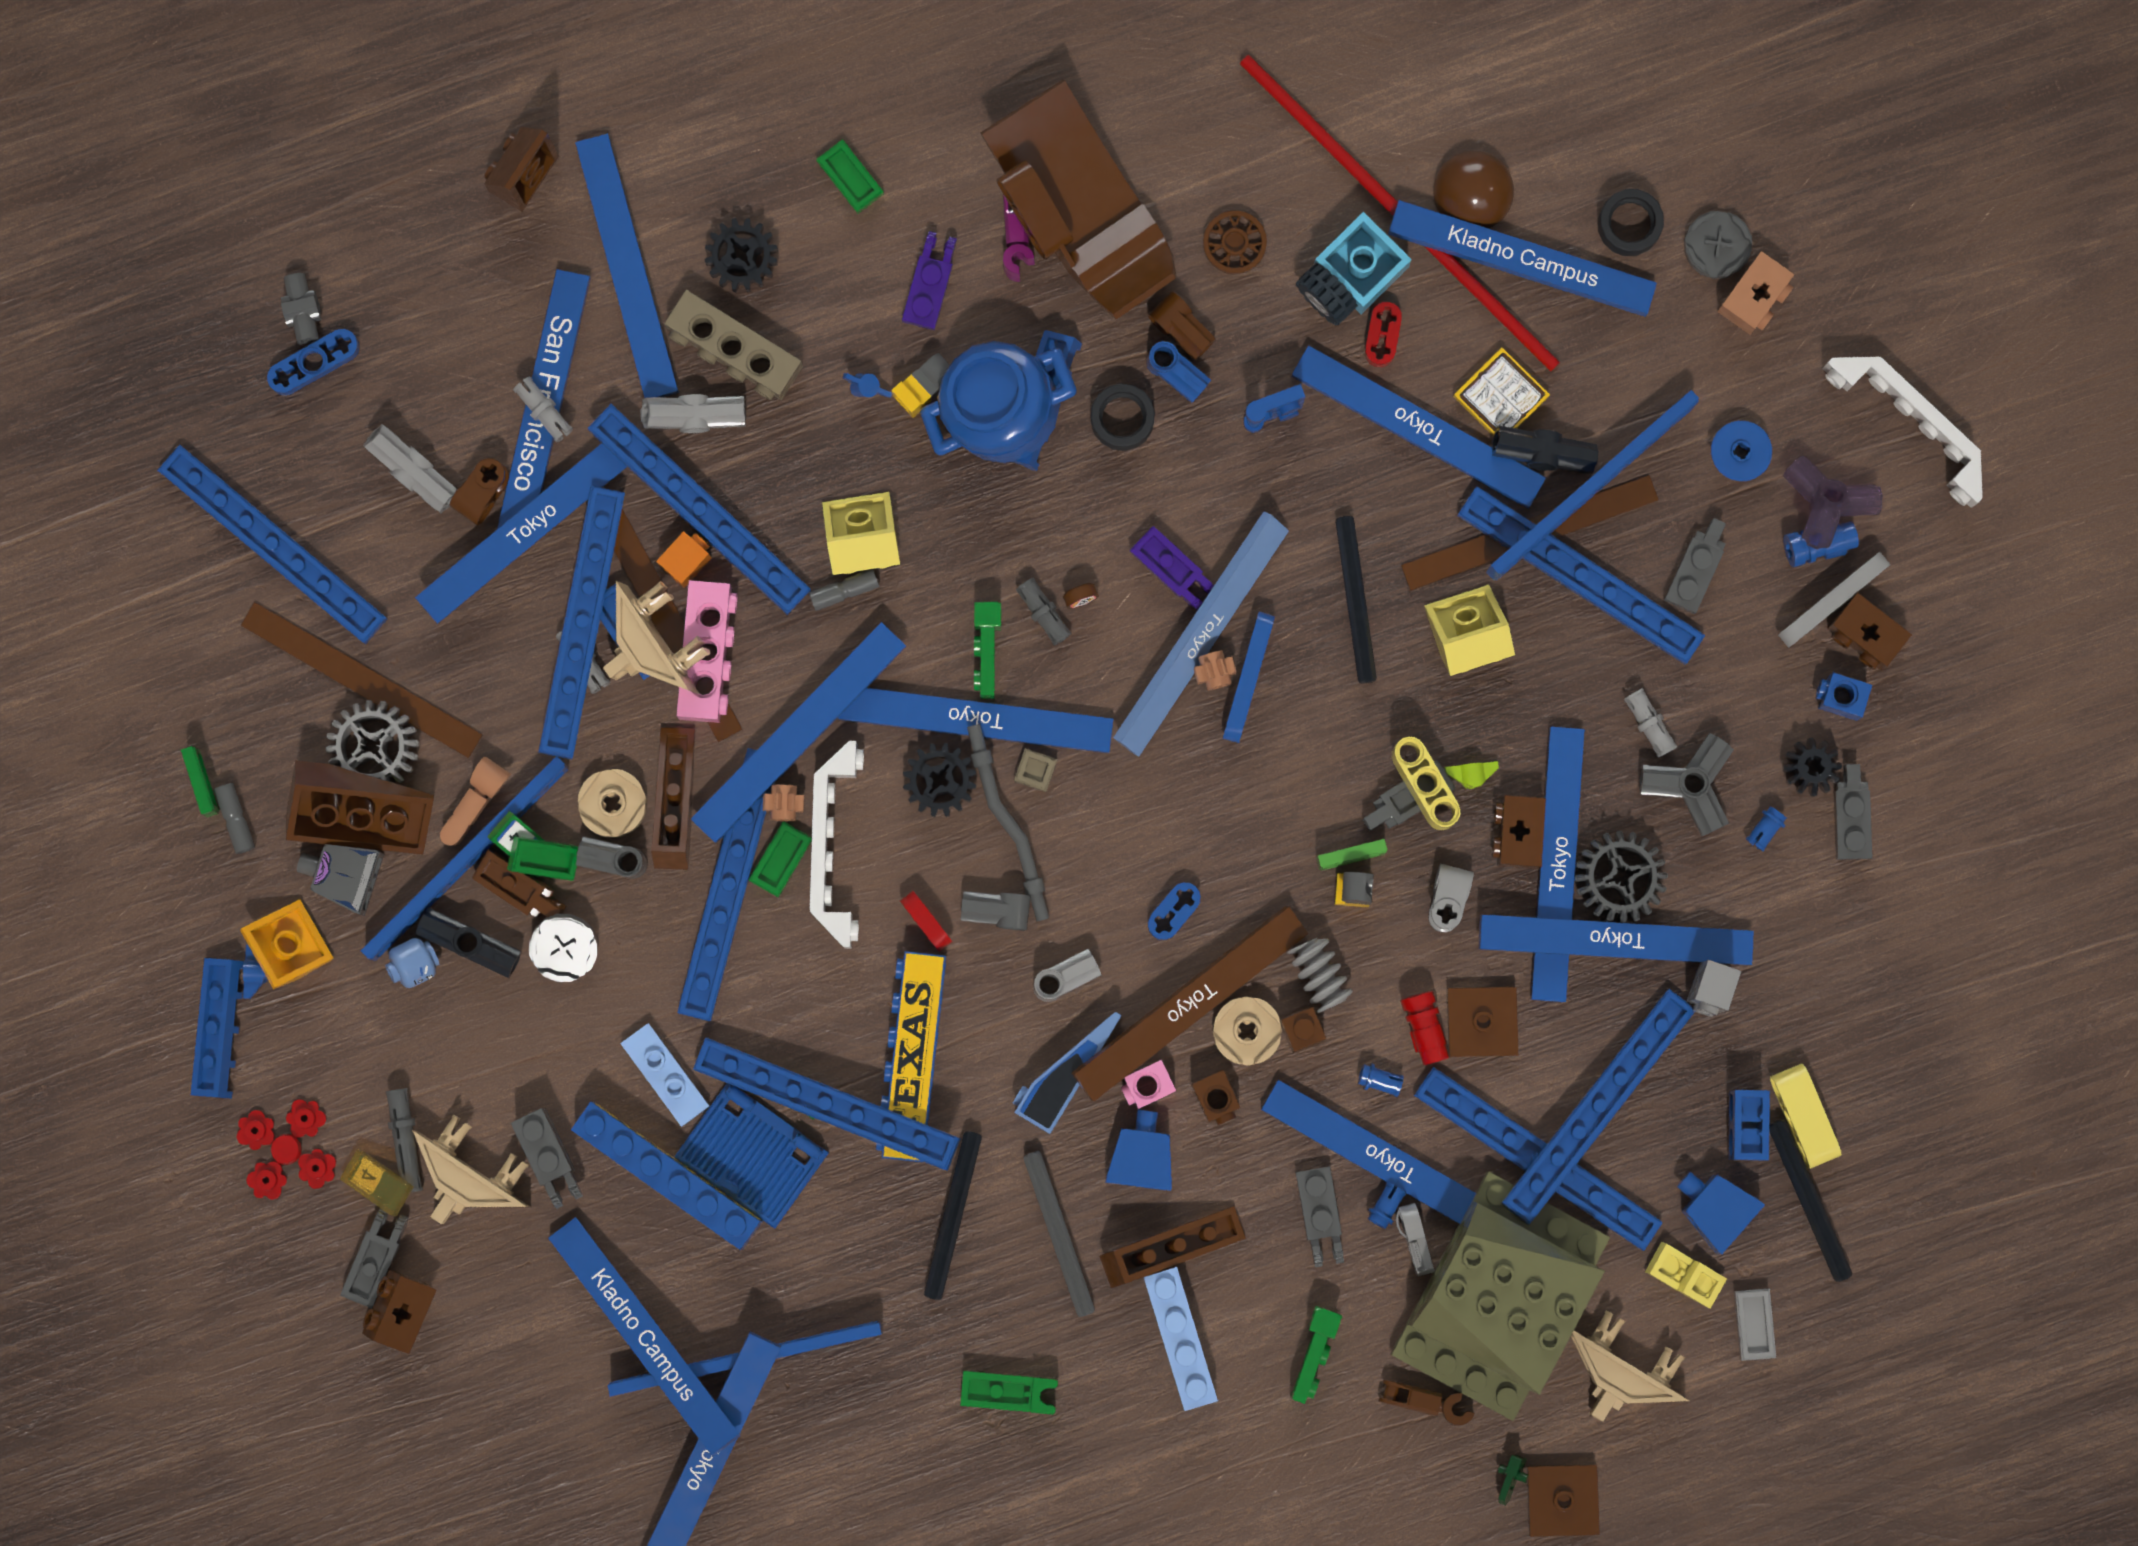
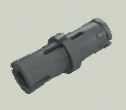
M1034 577L1016 589L1017 593L1029 607L1032 613L1031 618L1034 622L1038 621L1054 646L1072 634L1056 612L1057 606L1053 601L1050 602Z

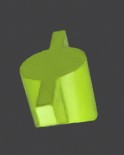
M1498 761L1470 763L1444 767L1447 776L1461 783L1466 789H1474L1482 786L1499 768Z

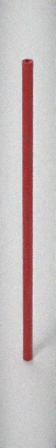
M1247 55L1240 62V65L1394 216L1398 201L1250 55ZM1425 247L1550 372L1559 365L1560 361L1452 255Z

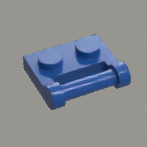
M1301 384L1251 402L1246 408V416L1243 422L1245 429L1255 433L1262 429L1264 422L1279 417L1280 421H1285L1299 415L1298 410L1303 407L1306 397Z

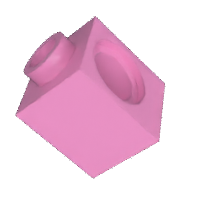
M1162 1060L1124 1078L1126 1085L1121 1086L1129 1106L1135 1103L1138 1109L1176 1092ZM1149 1076L1156 1081L1157 1089L1153 1095L1143 1096L1138 1092L1137 1081L1141 1077Z

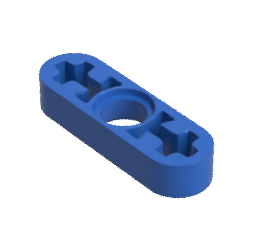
M335 330L273 365L267 374L268 384L277 394H293L353 360L359 353V341L349 330ZM339 338H343L345 341L351 340L352 342L348 345L349 351L347 353L337 350L331 354L335 358L331 363L328 355L321 349L326 345L329 351L339 346L337 342ZM317 353L322 356L323 364L317 371H308L304 366L305 358L309 354ZM297 362L298 368L305 377L300 379V376L296 373L288 379L290 383L288 386L284 387L281 383L276 385L275 382L279 380L278 373L284 371L287 375L293 373L296 369L292 364Z

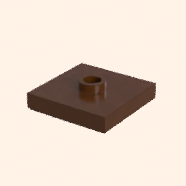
M1517 987L1447 988L1449 1057L1519 1056Z
M1596 1464L1527 1466V1474H1529L1527 1491L1530 1537L1600 1535Z

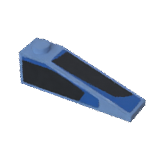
M1115 1012L1041 1074L1031 1084L1029 1089L1022 1086L1013 1101V1104L1018 1106L1014 1113L1051 1134L1080 1086L1071 1073L1103 1048L1121 1015Z

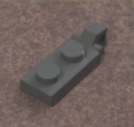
M1713 518L1705 534L1697 531L1695 537L1691 539L1664 601L1692 614L1697 613L1724 553L1723 549L1726 543L1719 541V538L1726 523Z
M1438 760L1434 761L1451 792L1454 791L1456 788ZM1427 775L1418 777L1417 785L1420 790L1424 792L1433 791L1434 781L1431 777ZM1403 781L1380 795L1379 799L1373 802L1377 810L1363 818L1362 821L1369 832L1384 822L1390 829L1395 825H1400L1421 810Z
M1846 764L1843 766V782L1836 783V791H1834L1836 860L1872 859L1870 790H1868V782H1861L1860 764Z

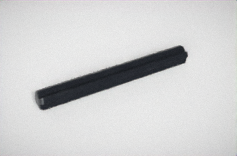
M1342 516L1337 518L1335 523L1357 677L1359 683L1367 684L1375 682L1377 676L1355 522L1353 516Z
M1784 1119L1771 1123L1769 1125V1132L1833 1279L1836 1282L1844 1281L1852 1276V1270L1790 1128Z
M965 1131L963 1134L924 1291L925 1297L941 1300L943 1297L982 1136L975 1132Z

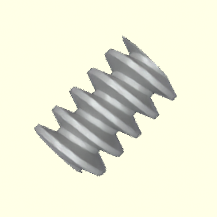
M1315 938L1287 952V954L1298 953L1299 955L1292 962L1294 967L1304 966V969L1298 974V978H1310V981L1303 989L1306 992L1316 991V994L1309 1000L1310 1004H1322L1316 1011V1014L1346 1001L1353 992L1352 988H1340L1347 980V977H1335L1334 975L1341 968L1340 963L1329 964V960L1335 955V952L1323 951V948L1330 942L1328 938Z

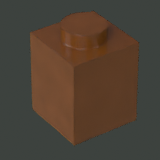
M1313 1007L1280 1021L1292 1053L1326 1039Z

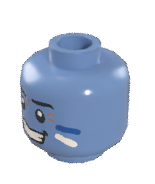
M412 938L389 951L390 963L386 964L385 967L393 983L400 981L404 987L412 988L433 978L439 961L428 941L422 942L419 938Z

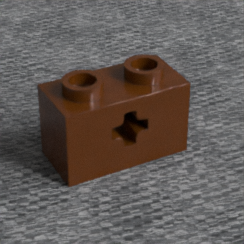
M1856 593L1827 628L1833 633L1831 638L1845 649H1848L1850 646L1860 654L1858 658L1870 669L1875 670L1879 668L1881 671L1888 667L1912 636L1911 633L1859 593ZM1869 627L1873 630L1871 633L1872 638L1866 642L1862 638L1864 636L1863 630Z
M1505 795L1502 797L1501 803L1495 804L1494 824H1500L1499 838H1493L1492 858H1498L1497 866L1539 869L1542 867L1546 798ZM1517 823H1521V830L1527 832V835L1522 836L1520 841H1516L1515 834L1510 833V829H1513Z
M389 1269L387 1276L383 1277L378 1285V1297L373 1308L368 1310L364 1317L362 1334L372 1341L410 1354L437 1290L425 1282ZM394 1308L400 1309L399 1312H393Z

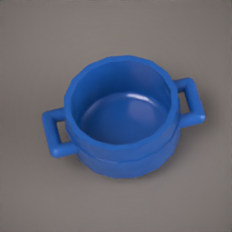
M991 341L974 345L954 358L942 376L937 396L938 401L924 406L920 411V415L935 454L941 456L963 447L983 460L1007 463L1024 459L1043 446L1055 428L1060 408L1059 403L1075 396L1077 390L1061 349L1053 348L1034 357L1015 344ZM1053 364L1061 385L1060 388L1057 389L1044 367ZM940 415V419L951 434V437L944 440L935 416Z

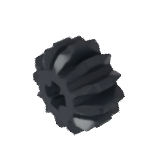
M1814 738L1807 739L1806 748L1801 742H1797L1794 744L1796 753L1788 751L1785 754V758L1793 764L1784 765L1782 771L1793 772L1794 776L1788 778L1786 783L1791 785L1798 781L1799 785L1796 789L1798 794H1802L1808 786L1810 796L1815 797L1818 794V787L1821 791L1827 793L1831 790L1827 781L1831 783L1839 781L1840 778L1831 771L1840 770L1842 763L1831 762V759L1836 757L1838 752L1833 750L1828 754L1825 753L1828 747L1827 741H1822L1816 749ZM1815 760L1817 762L1815 767L1820 771L1810 775L1808 773L1809 767L1805 765V762L1809 763Z

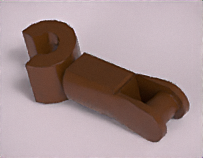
M1383 1380L1382 1384H1385L1383 1398L1379 1397V1402L1433 1416H1438V1412H1441L1447 1422L1454 1426L1467 1424L1475 1414L1473 1412H1466L1462 1416L1453 1414L1452 1407L1455 1403L1461 1401L1463 1393H1455L1447 1399H1443V1393ZM1399 1388L1409 1390L1406 1404L1396 1401Z

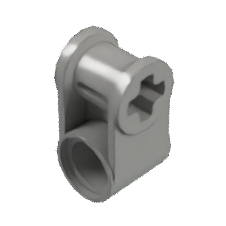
M1440 863L1434 883V894L1428 918L1434 930L1446 933L1452 931L1460 923L1465 903L1471 890L1474 872ZM1445 907L1449 909V915L1454 916V919H1450L1446 924L1442 923V917L1437 915V912H1441Z

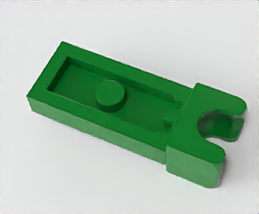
M1001 602L974 603L975 630H981V636H974V657H981V670H974V691H980L981 699H995V631H1001Z
M1315 1306L1307 1328L1313 1334L1290 1397L1292 1400L1305 1404L1307 1397L1314 1398L1320 1379L1315 1378L1318 1365L1325 1366L1331 1346L1326 1345L1328 1337L1335 1339L1342 1315Z
M963 1371L960 1406L1054 1415L1056 1407L1052 1404L1044 1403L1040 1398V1394L1044 1389L1056 1388L1058 1386V1379Z

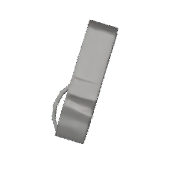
M1412 1203L1398 1207L1396 1226L1400 1234L1406 1238L1416 1276L1435 1272L1416 1204ZM1399 1216H1400V1220H1401V1224H1402V1227H1403L1404 1234L1402 1233V1231H1401V1229H1400V1227H1399V1222H1398V1217H1399Z

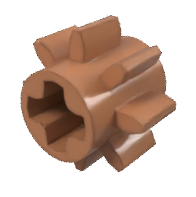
M1222 650L1198 657L1200 666L1194 667L1198 685L1206 683L1207 690L1211 691L1232 684L1230 676L1237 672L1233 657L1225 658Z
M771 785V794L764 793L763 811H770V820L796 821V812L803 813L804 795H797V786Z

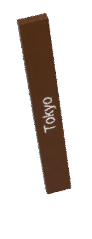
M1289 906L1283 907L1071 1074L1089 1099L1093 1102L1307 936L1308 932Z

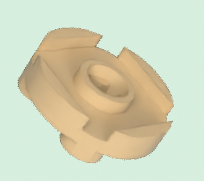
M620 769L600 771L591 775L583 783L579 791L578 804L580 816L583 823L594 833L603 837L621 838L633 832L643 821L646 814L647 796L640 782L628 772ZM615 794L619 795L618 803L621 805V808L618 811L613 809L610 813L606 812L607 804L604 802V798L606 796L613 798Z
M1253 997L1237 998L1225 1004L1218 1012L1213 1028V1036L1219 1052L1229 1061L1245 1066L1262 1063L1270 1058L1280 1044L1282 1032L1280 1019L1275 1009L1264 1000ZM1243 1022L1245 1025H1248L1252 1022L1255 1024L1256 1028L1253 1031L1256 1035L1255 1039L1251 1040L1247 1037L1242 1040L1238 1036L1241 1033L1238 1027L1240 1023Z

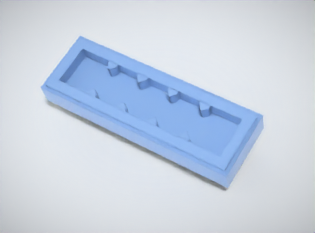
M649 1023L620 1043L681 1127L710 1107Z

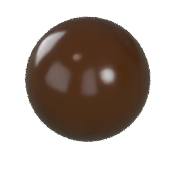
M1466 151L1451 157L1440 168L1434 181L1433 197L1439 213L1489 229L1503 220L1509 212L1514 198V184L1509 170L1498 158L1482 151Z

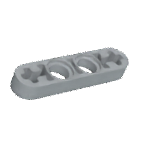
M1878 552L1778 634V636L1790 648L1891 564L1881 552Z

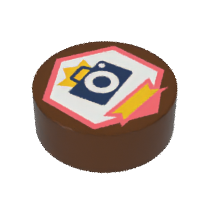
M1086 583L1067 591L1063 599L1068 609H1075L1096 600L1099 594L1095 584Z

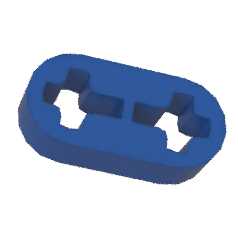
M1185 882L1176 885L1155 909L1148 920V929L1154 938L1158 940L1171 939L1194 913L1200 904L1201 898L1196 886ZM1188 889L1192 891L1191 899L1194 904L1191 907L1185 904L1179 911H1176L1173 908L1179 900L1176 893L1179 890L1183 893L1187 892ZM1171 911L1175 915L1169 923L1172 930L1169 933L1163 930L1159 934L1155 930L1157 927V923L1154 921L1155 918L1163 919Z

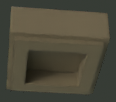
M1025 748L1014 782L1047 792L1057 759Z

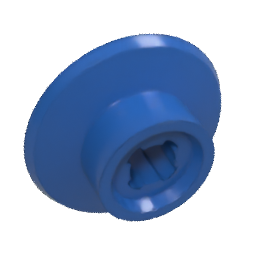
M1734 421L1726 424L1716 433L1711 445V456L1716 468L1727 478L1735 481H1749L1760 476L1768 468L1772 458V444L1767 433L1758 425L1749 421ZM1738 445L1748 452L1744 459L1733 453Z

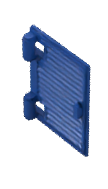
M727 1083L674 1157L775 1229L829 1152L755 1099L748 1096L738 1087ZM730 1100L744 1109L739 1117L725 1108ZM797 1147L811 1157L806 1165L792 1156Z

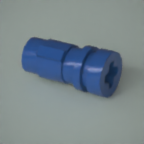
M1852 521L1817 528L1811 532L1805 529L1801 530L1800 533L1785 534L1783 538L1786 557L1792 567L1804 565L1806 562L1813 563L1816 561V558L1822 556L1827 560L1846 555L1847 550L1859 546L1857 530Z

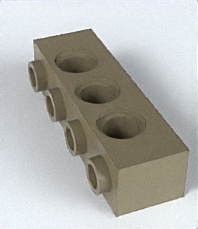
M688 290L684 292L664 323L666 329L670 332L668 337L683 347L689 343L699 349L697 355L712 365L716 361L728 367L725 371L728 375L742 383L744 379L749 380L756 385L754 390L768 400L776 397L782 401L803 368L801 360ZM701 323H708L713 327L711 334L706 338H699L694 334L696 327ZM729 341H737L741 344V350L734 356L726 355L723 352L725 344ZM760 358L767 359L770 362L769 369L762 374L755 373L752 370V364Z

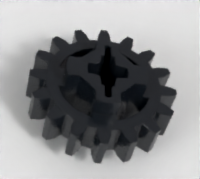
M732 218V227L727 228L723 223L719 224L722 233L718 235L711 232L710 238L714 245H705V251L712 254V256L705 259L706 266H715L709 272L712 278L721 276L719 285L723 288L728 283H731L732 291L735 293L740 285H744L747 293L751 292L752 283H756L760 288L763 287L761 278L763 276L773 277L769 266H778V260L771 256L778 252L777 245H768L773 240L771 232L762 235L763 224L759 223L755 228H752L750 218H746L744 225H739L736 218ZM745 234L752 237L747 240L738 238L736 235ZM725 242L727 245L726 255L721 257L719 261V252ZM734 245H736L738 250L740 249L743 253L747 254L749 266H747L745 261L736 257ZM764 250L763 262L757 268L755 264L756 258ZM738 271L745 273L747 276H734L731 273Z
M932 743L929 748L930 752L927 754L921 749L917 750L920 758L918 761L910 758L907 761L913 769L912 771L903 772V777L910 779V783L904 785L903 789L904 791H913L914 794L910 796L908 801L910 804L919 801L918 811L920 813L924 812L928 807L931 809V816L933 818L936 817L938 810H943L947 818L950 817V808L954 807L958 812H961L963 810L960 802L962 800L966 802L972 801L967 791L975 790L977 787L975 783L969 782V778L976 776V770H967L966 767L971 763V759L968 757L961 760L959 758L961 749L957 748L953 753H950L948 744L944 743L942 750L937 751ZM935 758H945L941 765L931 767L925 764ZM957 766L963 775L962 787L953 778V773ZM946 771L945 778L948 785L946 787L940 785L933 791L934 781L931 777L934 774L940 776L942 772ZM918 775L926 780L927 788L923 795H921L917 787ZM949 794L954 797L945 803L934 802L938 796Z

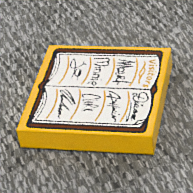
M1501 348L1453 397L1494 437L1496 428L1499 425L1518 428L1550 394Z

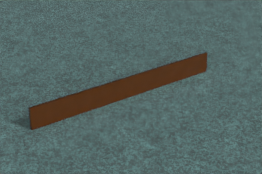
M1647 475L1595 494L1555 529L1551 535L1557 538L1659 501L1650 476ZM1553 510L1528 520L1537 525ZM1485 534L1405 563L1401 567L1411 591L1497 560L1509 549Z
M622 509L614 552L640 598L656 586L661 579ZM669 601L650 616L656 629L672 653L675 654L683 648L685 623L673 601ZM708 677L701 678L696 684V689L702 695L709 694L714 688V681ZM729 704L727 715H721L720 723L707 722L718 743L742 730Z
M255 602L241 624L242 627L364 698L373 701L376 705H379L381 701L386 702L388 712L392 707H398L400 709L399 718L407 715L410 718L409 724L467 758L471 756L483 736L481 733Z

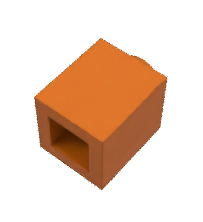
M683 531L656 562L677 583L685 588L689 584V580H692L712 559L706 551L710 546L696 533L690 537Z

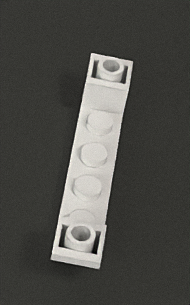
M1881 357L1832 358L1822 368L1827 373L1825 375L1826 379L1837 389L1843 388L1846 391L1867 373L1870 376L1869 382L1876 390L1881 393L1886 391L1895 400L1894 405L1905 416L1911 415L1920 423L1918 427L1924 435L1932 440L1936 438L1945 446L1943 451L1951 460L1956 463L1961 461L1965 465L1947 484L1951 489L1950 495L1963 506L1967 504L1971 508L1982 499L1981 450Z
M848 741L814 774L810 912L845 949H852V941H858L859 921L853 920L851 912H825L826 906H832V886L826 885L827 872H833V851H827L828 838H834V817H828L829 803L835 804V783H829V778H857V770H863L864 750L858 749L856 741Z

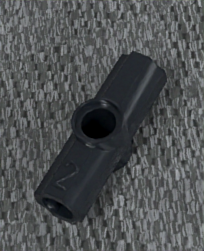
M1500 425L1496 428L1491 447L1492 456L1527 462L1528 466L1534 469L1544 471L1563 469L1589 475L1594 472L1599 453L1597 444L1562 438V434L1556 431L1538 429L1531 432Z
M429 907L423 914L415 933L508 979L515 971L522 951ZM472 933L477 938V946L471 952H464L460 945L461 939L466 934Z

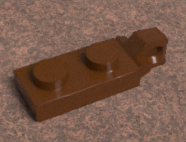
M493 848L487 851L472 876L473 880L527 916L531 914L538 918L542 913L546 917H550L555 914H562L567 907L552 897L555 891L534 875L507 870L509 859Z

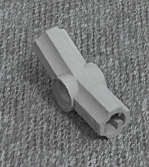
M691 394L679 396L678 398L651 397L643 399L640 410L641 422L644 428L679 429V432L703 433L709 431L710 428L746 426L744 396L708 398L707 395Z
M383 424L370 434L363 446L390 469L389 473L411 492L414 490L439 513L450 507V501L458 489L433 469L434 466L412 446L409 448Z

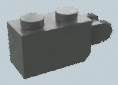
M540 1108L511 1122L540 1186L545 1187L554 1207L558 1209L563 1206V1199L553 1181L563 1176L568 1184L571 1195L576 1200L583 1197L573 1174V1171H575L573 1163L547 1109Z

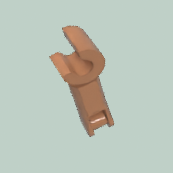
M483 757L475 767L470 779V784L475 787V790L469 788L458 804L453 815L440 832L441 841L449 846L459 845L467 835L471 825L475 823L490 801L486 796L492 799L512 774L489 758Z

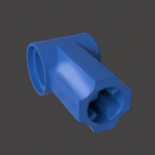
M1162 341L1152 346L1146 359L1148 370L1155 376H1160L1189 402L1193 403L1211 382V379L1183 357L1172 343ZM1159 351L1168 353L1172 360L1171 364L1167 367L1157 365L1154 360V354Z

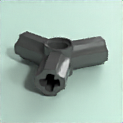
M1709 733L1686 768L1642 765L1639 783L1640 795L1683 798L1701 837L1729 824L1711 787V783L1734 749L1721 738ZM1694 775L1700 780L1701 788L1699 792L1692 793L1686 789L1684 785L1686 776Z

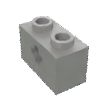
M1711 960L1699 963L1686 1002L1694 1005L1693 1011L1709 1017L1728 1011L1741 971Z

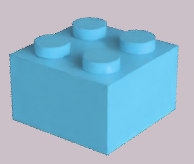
M1363 212L1315 259L1314 264L1322 265L1332 275H1335L1340 283L1344 284L1357 302L1358 306L1355 309L1362 314L1409 268L1412 259Z

